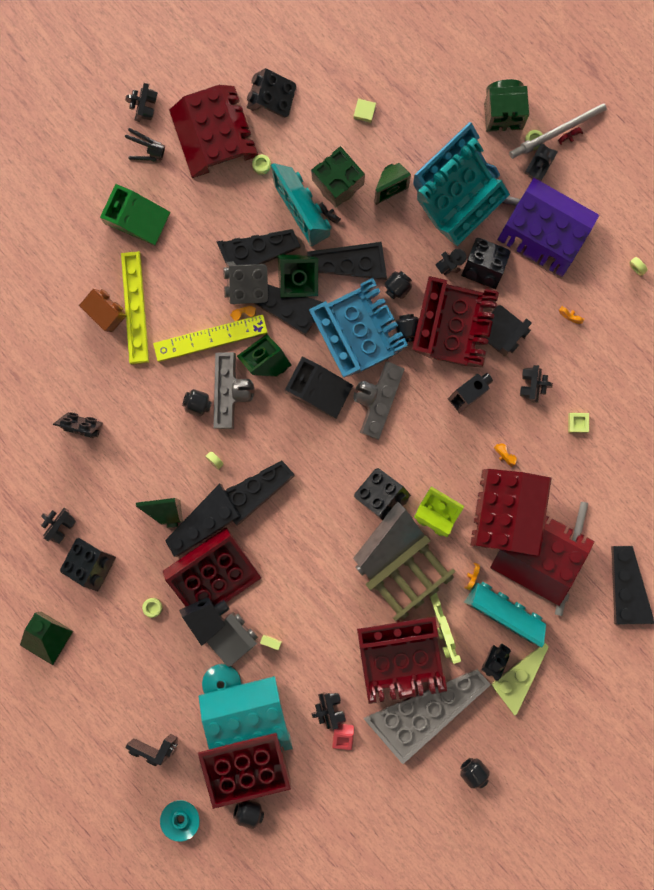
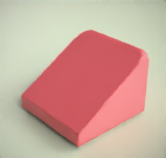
M340 724L338 729H334L332 748L352 750L353 725Z

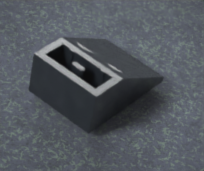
M302 356L285 388V393L337 419L354 385Z

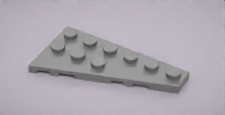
M475 669L446 682L447 692L438 693L436 686V694H431L430 690L424 691L423 696L417 694L416 697L408 698L366 716L364 720L400 762L404 764L491 684L478 669Z

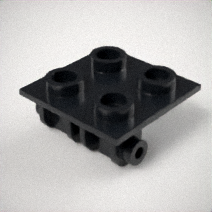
M68 412L54 422L53 425L59 426L63 431L75 434L80 432L82 436L84 434L86 437L94 438L99 436L100 430H97V428L103 422H99L93 417L84 418L80 417L77 413Z

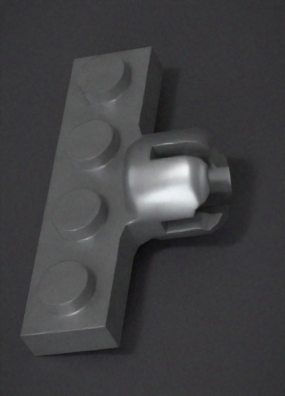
M234 352L215 353L214 429H234L235 404L237 402H250L254 396V393L247 391L254 390L253 382L250 379H236L235 377L236 353Z
M385 362L377 385L366 381L359 382L356 390L361 392H354L353 399L355 402L368 408L360 433L379 440L404 368L390 362Z

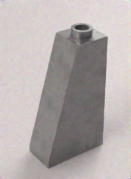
M399 502L393 506L353 558L358 564L355 568L362 576L366 574L369 579H372L425 536Z

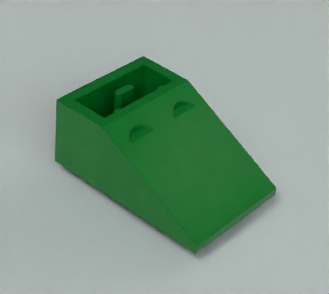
M115 184L100 218L105 225L156 246L171 212L140 194Z

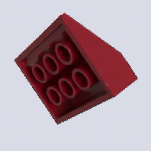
M227 527L162 571L165 581L185 607L205 598H209L213 605L218 604L222 600H225L227 603L262 578Z
M277 733L198 752L213 809L291 790L290 775Z

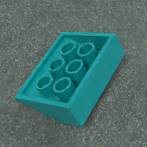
M276 163L271 164L274 186L309 245L312 247L330 237L331 225L327 219L324 220L322 218L320 206L317 203H313L311 199L313 196L309 188H304L300 173H295L292 167Z
M482 581L481 584L475 583L464 603L528 642L541 648L543 647L546 624L542 622L543 618L534 612L530 615L525 611L526 607L518 602L512 604L508 601V596L501 592L498 594L491 591L493 587Z

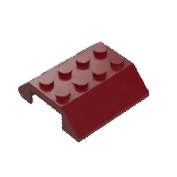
M219 84L186 95L169 109L192 178L210 173L208 167L244 156V160L247 161L258 155L254 141L242 139L249 137L251 132L248 130L249 126L242 106H234V104L240 102L235 86Z
M429 276L412 350L431 359L462 366L483 367L485 358L480 356H486V351L475 349V345H488L489 340L485 338H490L493 324L491 320L494 319V314L483 312V308H496L499 292L485 289L483 292L449 285L445 279Z
M483 469L481 478L484 480L480 481V485L484 488L483 492L478 493V497H481V499H477L475 516H478V518H474V523L478 524L477 530L472 531V535H475V537H471L470 546L540 556L552 478L525 472Z
M546 515L540 556L499 550L490 568L560 606L572 587L595 541L587 537L584 543H582L584 535L581 533L575 541L569 539L573 534V529L569 528L565 534L564 531L567 526L554 519H551L550 523L547 524L549 516Z
M435 617L357 629L368 704L377 703L376 692H378L379 701L384 702L385 696L382 690L384 688H390L392 700H397L395 689L398 690L399 699L416 697L415 686H417L419 696H423L422 682H429L431 694H436L434 683L437 685L438 693L447 692L437 639L438 631Z

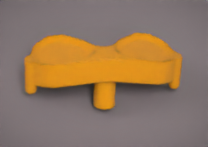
M253 306L233 310L230 316L234 321H239L242 313L254 317L256 308Z
M563 306L559 309L563 317L576 324H582L585 320L580 316H573L575 314L574 310L570 313Z
M500 443L494 446L496 452L501 456L499 460L502 461L504 459L510 467L516 464V456L507 454L505 444Z
M474 563L473 575L467 573V577L471 578L467 587L465 586L464 588L468 590L473 587L479 574L480 565Z

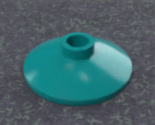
M226 664L212 666L206 671L202 680L204 694L241 685V678L238 672L232 666H226ZM218 681L224 682L223 688L218 687Z
M173 801L161 813V830L166 837L173 841H186L193 837L199 828V813L195 806L187 801ZM178 816H183L184 822H179Z

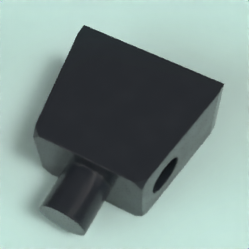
M488 373L482 376L476 374L456 389L448 400L460 414L490 389L488 385L493 382V379Z
M205 598L179 611L202 646L225 626L221 615L230 610L225 600L213 605L209 598Z

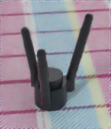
M128 128L129 132L147 142L129 135H125V138L148 147L147 154H150V156H129V160L157 162V159L162 160L165 145L136 130Z

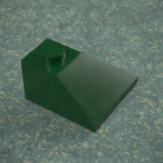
M400 163L390 164L382 171L375 190L374 203L376 205L409 188L411 174Z
M297 254L278 255L280 297L318 296V258Z
M268 334L237 355L238 359L252 375L277 377L292 366L282 349Z
M177 498L136 502L137 508L161 525H166V528L178 527V523L183 522L181 501Z
M35 612L24 630L20 646L49 664L54 665L74 631L43 612Z

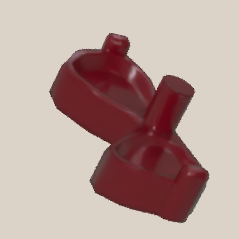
M577 127L569 133L563 134L558 139V142L562 145V142L569 138L572 143L574 141L573 136L580 133L583 134V131L580 127Z

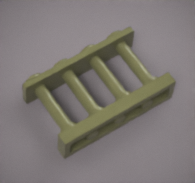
M426 535L365 584L369 590L373 588L375 591L378 590L396 612V615L392 617L394 621L399 619L401 622L409 615L407 611L412 607L417 609L424 603V597L428 594L430 597L440 590L438 586L441 583L447 584L454 578L452 574L456 571L451 569L447 572L429 550L428 543L431 540ZM418 551L420 554H424L442 576L434 584L431 583L413 561V555ZM402 564L408 565L425 586L426 590L419 596L414 593L398 573L400 571L397 568ZM387 576L393 578L412 601L405 608L402 609L385 588L383 580Z

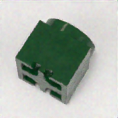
M506 79L493 82L487 86L484 102L486 132L498 131L500 127H502L503 131H506L508 127L511 130H523L529 117L528 88L521 81Z
M341 146L332 152V155L326 157L322 163L317 164L311 169L312 181L335 208L342 202L349 200L365 183V173Z

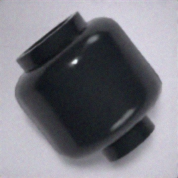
M402 271L393 272L385 282L387 289L385 293L392 299L396 297L403 299L412 289V279Z
M414 314L401 315L396 320L398 325L396 332H402L403 337L400 339L405 338L406 342H412L415 338L419 318L414 316Z
M192 389L190 392H186L182 406H184L187 413L201 417L205 412H209L212 402L209 401L207 393Z
M469 758L463 762L460 767V776L472 789L485 787L489 782L490 771L478 758Z
M247 800L236 804L233 818L236 819V823L239 826L254 829L258 823H262L264 812L259 803Z

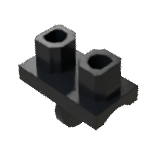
M143 83L139 97L137 96L138 91L133 90L132 95H126L125 101L130 103L129 109L134 110L135 105H137L134 120L140 122L141 118L151 120L154 114V108L145 106V103L147 101L155 104L158 92L149 89V84Z
M541 143L525 174L532 179L536 178L542 181L558 151L552 150Z
M455 249L451 254L445 251L441 254L443 259L435 265L440 273L445 276L452 271L458 273L461 270L458 266L466 262L467 255L462 249Z
M539 365L523 369L522 374L523 380L531 381V387L521 386L520 396L530 399L533 403H538L540 388V394L546 395L547 388L553 387V383L548 382V375H543L541 381L542 369L539 368Z
M65 507L55 520L53 518L57 512L54 510L49 515L45 513L41 515L44 519V522L41 524L43 528L46 529L51 524L43 534V539L46 541L52 540L60 544L65 537V534L58 530L60 525L63 524L71 529L75 524L76 520Z
M502 643L499 647L493 645L481 670L487 676H493L496 681H499L510 657L511 649Z
M323 692L318 694L320 703L315 704L316 712L311 713L312 718L318 717L319 724L325 723L327 729H338V725L346 721L343 711L334 712L333 706L341 703L339 693Z

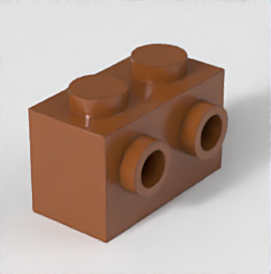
M92 289L79 304L106 332H113L127 316L122 311V306L117 302H113L110 299V295L103 289Z

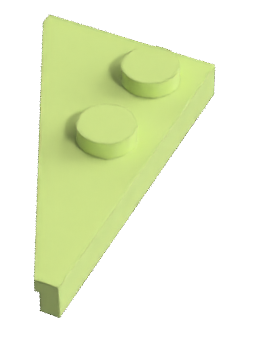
M435 593L430 597L439 624V628H437L439 639H443L445 647H442L446 659L450 658L453 664L461 662L460 656L456 654L455 642L446 617L443 614L438 595Z
M544 643L542 648L538 647L505 672L499 681L495 680L491 683L513 715L518 713L549 648L546 643Z

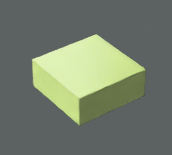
M358 99L353 119L371 123L376 103Z
M589 413L568 414V433L589 432Z
M266 635L262 636L260 644L279 650L282 641Z

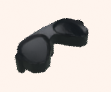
M323 202L319 204L322 213L334 223H338L341 220L337 215L332 214L334 212L333 209L328 211Z

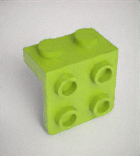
M431 486L420 503L414 518L417 519L419 524L433 529L437 535L448 537L453 524L464 506Z

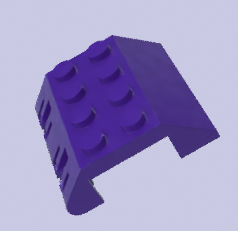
M533 178L497 240L504 244L508 236H511L506 245L511 247L515 242V238L518 237L523 241L519 244L517 252L521 253L526 245L527 248L523 255L534 262L538 261L541 254L544 255L539 263L541 266L546 263L549 256L553 257L555 261L552 262L549 270L553 272L559 264L560 266L555 274L563 277L591 232L599 214Z

